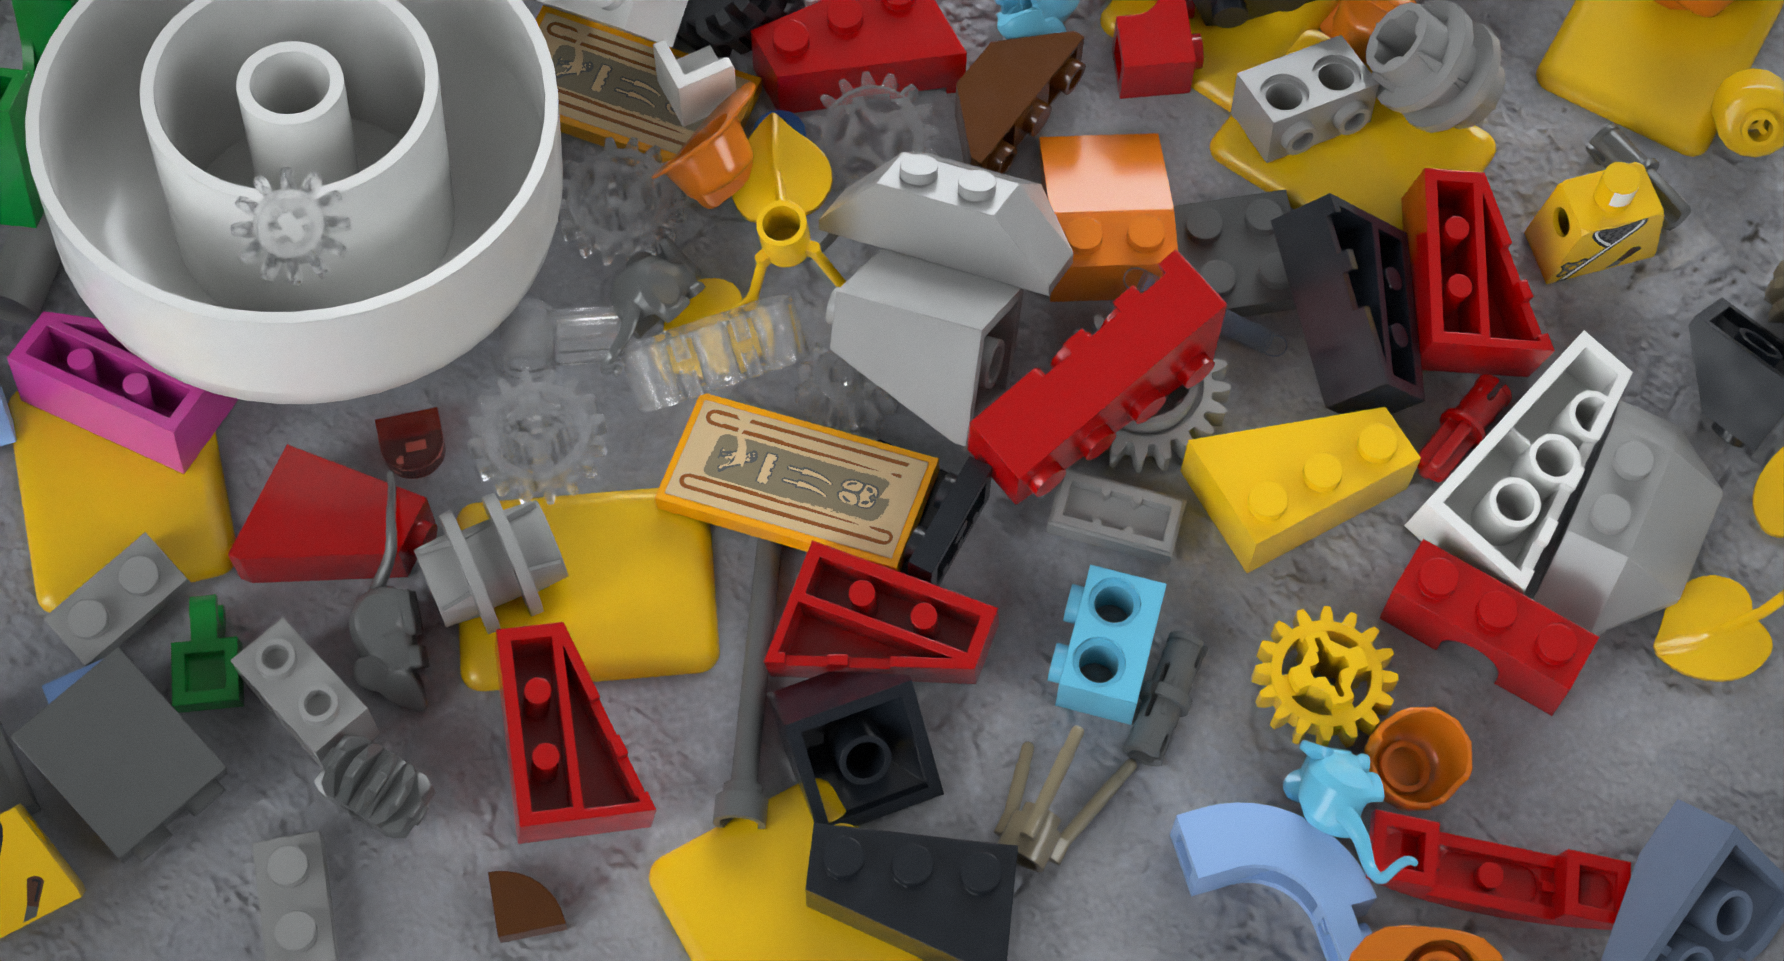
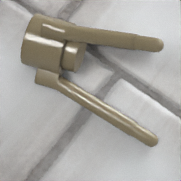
M1075 725L1071 729L1036 802H1025L1022 810L1019 811L1034 752L1033 743L1029 741L1023 743L1014 770L1005 809L994 830V833L1000 836L997 843L1017 845V864L1032 871L1043 872L1048 861L1060 865L1069 846L1136 770L1137 762L1131 758L1127 759L1060 833L1057 828L1061 823V819L1051 812L1049 808L1075 756V752L1084 735V729L1080 725Z

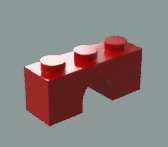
M1158 0L1151 9L1144 13L1116 16L1112 54L1119 99L1190 93L1194 70L1202 69L1204 62L1201 34H1191L1189 19H1193L1195 15L1193 0Z
M1425 539L1421 541L1393 588L1379 619L1434 650H1437L1440 643L1446 640L1461 642L1473 647L1488 657L1496 666L1499 674L1494 684L1551 716L1570 691L1599 639V636Z

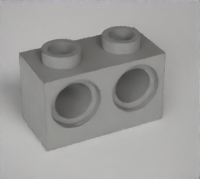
M1339 35L1237 73L1231 115L1239 122L1249 140L1265 162L1268 163L1289 154H1301L1311 146L1338 135H1350L1359 131L1366 123L1371 122L1379 83L1370 77L1371 72L1344 37Z
M283 617L230 660L251 693L321 769L323 767L320 765L331 747L335 748L343 735L364 736L370 741H373L380 735L368 708Z

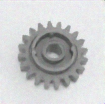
M1098 314L1093 316L1092 335L1101 328L1105 320ZM1213 360L1215 362L1213 369L1201 382L1188 389L1182 384L1165 397L1164 405L1149 420L1141 424H1136L1133 420L1116 432V438L1109 447V467H1116L1124 455H1130L1135 473H1141L1146 457L1152 456L1155 458L1159 468L1162 471H1167L1171 459V451L1176 452L1183 459L1188 440L1213 436L1214 429L1212 426H1222L1227 409L1222 404L1228 401L1231 390L1230 384L1221 381L1225 377L1228 366L1227 361Z

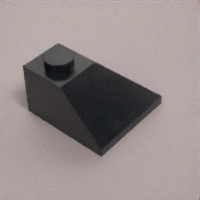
M1721 297L1698 313L1688 325L1702 413L1714 421L1711 427L1723 440L1735 447L1743 448L1747 445L1756 451L1784 420V341Z
M829 671L767 693L785 753L814 823L829 825L846 823L856 827L944 795L914 685L909 675ZM815 778L826 780L835 790L846 809L845 814L840 818L828 823Z

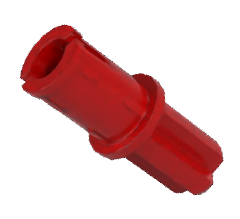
M1490 374L1480 375L1455 408L1446 409L1439 418L1440 427L1418 452L1421 459L1417 467L1421 477L1424 479L1430 478L1437 483L1445 481L1469 450L1475 449L1486 437V429L1513 399L1512 392L1506 384L1502 386L1495 396L1492 395L1487 399L1488 394L1500 381L1499 378Z

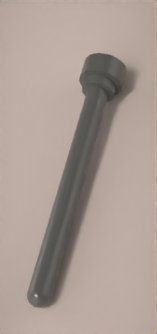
M761 538L758 539L756 547L731 780L726 781L723 785V791L715 796L713 824L718 828H725L727 823L733 818L755 821L758 823V829H766L769 800L763 796V786L757 783L769 676L764 660L773 639L782 544Z

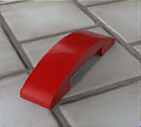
M1377 809L1372 811L1370 816L1369 837L1375 864L1380 872L1403 856H1412L1418 860L1417 866L1408 865L1389 882L1379 885L1418 899L1455 909L1538 924L1612 930L1631 878V862L1571 849H1567L1556 856L1440 832V822Z

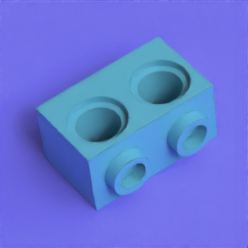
M1090 564L1085 587L1076 584L1071 586L1063 621L1075 624L1069 645L1056 644L1047 681L1059 683L1055 706L1129 725L1132 724L1166 583ZM1104 605H1114L1121 608L1128 618L1122 622L1112 623L1102 619L1096 610ZM1087 664H1101L1111 671L1113 678L1103 683L1092 682L1084 677L1080 669Z

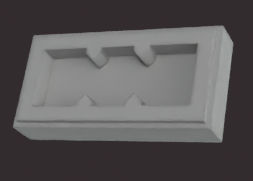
M1068 468L1065 469L1066 475L1058 484L1046 526V533L1170 565L1187 500Z

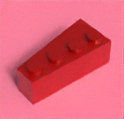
M1177 249L1158 263L1159 269L1163 272L1162 277L1141 294L1132 285L1113 301L1115 309L1108 315L1101 328L1092 335L1081 328L1062 344L1063 347L1051 361V371L1045 375L1040 368L1032 369L969 422L967 450L975 459L993 467V480L1015 505L1032 493L1036 497H1041L1050 492L1065 477V469L1083 456L1087 460H1092L1101 455L1114 442L1116 432L1133 420L1136 424L1149 420L1164 405L1165 397L1182 384L1187 389L1195 386L1213 369L1215 365L1213 359L1227 303Z

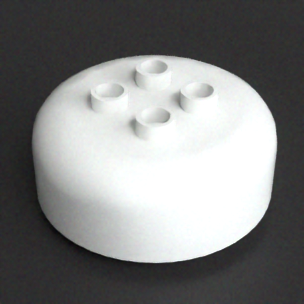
M79 0L66 14L49 39L37 64L28 95L25 129L26 149L31 173L63 266L78 294L107 331L130 352L155 369L183 383L219 395L246 401L274 404H317L344 401L396 388L446 366L491 334L516 308L532 286L545 261L558 221L563 190V161L555 68L547 42L534 16L522 0Z

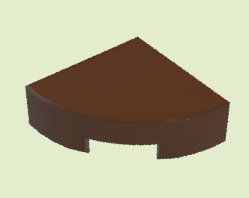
M488 872L497 935L500 943L568 930L566 920L557 900L541 883L529 876L516 872Z

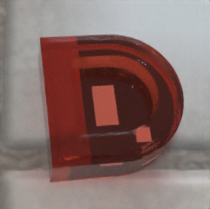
M437 407L375 420L380 451L385 464L394 474L406 479H418L433 473L443 462L446 444L441 417Z

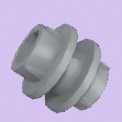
M1436 0L1432 2L1425 1L1422 5L1413 2L1399 5L1388 12L1379 23H1376V27L1368 41L1366 61L1372 70L1370 77L1379 83L1376 97L1388 109L1402 113L1408 123L1417 129L1434 133L1448 130L1452 127L1457 129L1472 127L1484 120L1492 110L1496 109V105L1503 94L1506 80L1505 71L1500 65V41L1491 29L1483 23L1472 21L1464 9L1456 3Z
M495 493L484 496L481 499L488 520L460 530L451 510L440 514L439 519L445 534L414 550L446 628L481 617L487 633L496 632V629H501L494 611L495 607L522 597L530 616L544 612L538 592L569 577L556 540L537 500L503 510Z

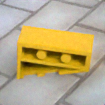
M1381 407L1188 440L1180 472L1245 572L1249 573L1406 490L1421 457L1388 409Z

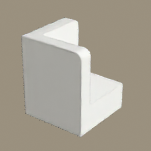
M665 40L653 44L657 81L683 127L708 117L720 103L736 91L735 68L728 57L718 60L710 45L676 60Z

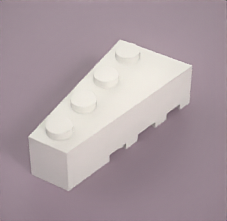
M1584 330L1404 526L1421 541L1423 539L1427 540L1514 590L1523 593L1535 572L1533 569L1543 549L1548 545L1559 523L1557 520L1570 494L1576 489L1585 471L1584 466L1594 445L1600 440L1633 372Z

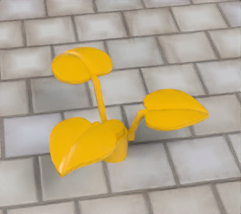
M774 112L770 113L748 138L754 157L750 176L744 186L732 195L733 202L740 214L746 220L756 223L762 247L755 254L756 266L749 292L742 299L739 289L725 279L704 278L697 280L706 287L690 299V304L669 323L664 321L662 339L657 351L658 359L663 365L681 373L694 376L728 374L743 368L758 356L767 340L768 326L764 318L751 309V307L759 299L766 270L771 263L779 267H792L810 257L836 287H841L846 282L844 277L821 251L820 244L811 240L806 219L807 215L812 214L824 204L831 192L833 177L829 161L815 143L794 130Z
M1784 446L1766 464L1755 483L1752 494V508L1760 528L1766 534L1776 538H1784ZM1707 575L1692 579L1686 583L1677 604L1667 607L1664 611L1657 636L1653 643L1656 656L1675 671L1704 681H1734L1754 673L1764 664L1772 653L1773 648L1772 638L1759 620L1769 616L1784 605V589L1763 605L1753 609L1748 591L1740 583L1730 578Z

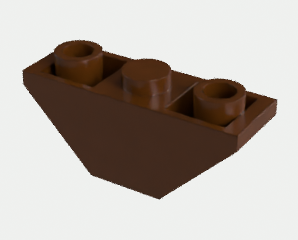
M1076 31L990 42L956 83L955 119L964 163L1006 174L1016 158L1018 151L1016 147L1027 134L1032 137L1036 136L1046 124L1051 114V104L1061 92L1069 95L1080 82L1086 65L1081 62L1084 45L1083 35Z

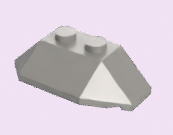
M902 152L847 187L819 219V230L1047 296L1050 295L1073 263V250L1041 184L929 153Z
M1619 400L1532 600L1595 635L1605 633L1607 629L1635 621L1677 604L1724 493L1679 425Z

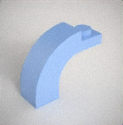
M1240 802L1216 804L1176 815L1170 837L1191 897L1240 883L1262 884L1280 890L1295 900L1310 918L1326 961H1348L1350 954L1366 936L1372 934L1367 923L1358 924L1356 919L1365 916L1377 898L1369 879H1366V874L1351 853L1335 837L1316 829L1304 817L1274 806Z

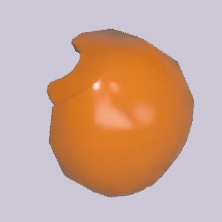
M1409 707L1396 712L1380 723L1370 735L1364 748L1365 754H1368L1370 757L1369 772L1378 774L1382 781L1385 796L1383 801L1403 812L1427 811L1446 803L1459 787L1469 780L1473 770L1472 742L1456 718L1437 707Z

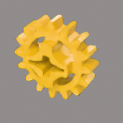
M1323 606L1317 621H1312L1304 609L1296 611L1294 616L1293 629L1279 620L1274 624L1270 635L1273 642L1262 640L1256 657L1263 663L1255 665L1251 682L1266 687L1259 691L1255 702L1258 708L1274 706L1276 712L1270 723L1274 730L1284 726L1287 722L1295 727L1292 733V743L1298 745L1308 733L1316 735V744L1325 747L1328 746L1331 737L1334 735H1338L1346 748L1351 747L1358 736L1357 727L1370 736L1380 723L1377 715L1387 716L1392 707L1394 699L1386 692L1394 690L1399 680L1398 674L1383 669L1389 665L1394 655L1392 648H1381L1378 650L1374 648L1373 643L1379 633L1375 626L1363 633L1354 629L1357 623L1356 613L1350 612L1344 621L1340 623L1333 620L1330 606ZM1296 649L1298 653L1295 659L1297 666L1291 667L1288 674L1282 675L1283 660L1292 650ZM1315 671H1319L1322 677L1314 678L1313 674ZM1335 678V685H1330L1327 679ZM1366 681L1367 691L1365 699L1354 708L1352 702L1355 696L1352 690L1358 688L1361 682Z

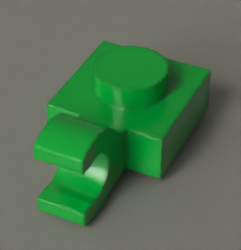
M216 594L189 597L191 641L171 643L172 706L178 713L244 707V682L230 661L243 650V644L237 636L224 637L226 632L225 606L218 605V596Z

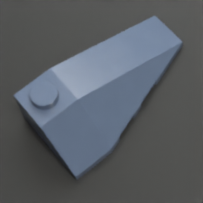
M1677 799L1638 856L1601 961H1736L1739 958L1752 961L1768 946L1784 922V873L1736 826Z

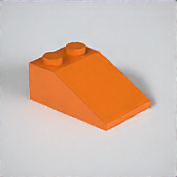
M1159 134L1039 137L1041 185L1073 250V263L1050 293V302L1116 300L1128 289L1123 281L1124 274L1127 270L1135 267L1148 271L1140 282L1139 292L1142 281L1147 273L1150 272L1156 275V277H1162L1163 272L1159 269L1158 263L1175 249L1178 250L1174 205ZM1140 269L1128 271L1125 276L1126 285L1129 288L1134 285L1137 289L1140 278L1145 271ZM1149 274L1147 275L1146 279L1144 280V283H1143V285H1142L1141 290L1143 289L1144 284H1145L1147 278L1149 277Z

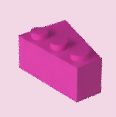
M43 311L7 357L21 401L185 474L239 400L183 383L155 369L122 345L107 331L98 318Z

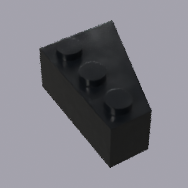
M1331 193L1271 220L1325 408L1338 414L1386 407L1390 414H1394L1424 402L1425 392L1408 234Z
M814 823L805 887L806 905L924 961H1007L1018 846Z

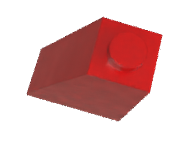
M287 444L232 545L228 556L240 578L250 583L373 579L385 552L388 483ZM396 486L397 553L389 578L408 577L417 561L414 550L436 539L438 526L435 524L436 521L427 497Z

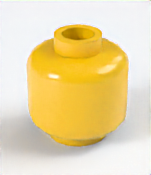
M1756 68L1737 71L1726 78L1715 91L1711 105L1713 121L1718 136L1725 146L1740 156L1754 158L1770 155L1784 147V81L1782 78L1768 70Z

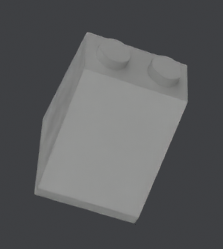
M882 248L865 265H860L848 281L841 287H836L833 290L826 309V322L832 325L830 350L950 441L966 446L968 444L969 422L1010 388L1024 289Z

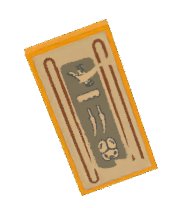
M546 5L542 6L535 20L547 42L555 68L561 132L661 167L674 158L706 118L685 127L682 126L657 81L653 44L656 42ZM670 48L676 60L688 55V53ZM735 69L736 90L751 81L756 85L752 96L737 115L744 129L762 91V78Z
M700 392L654 499L658 509L808 552L813 540L900 572L904 563V550L920 522L939 473L940 465L939 458Z

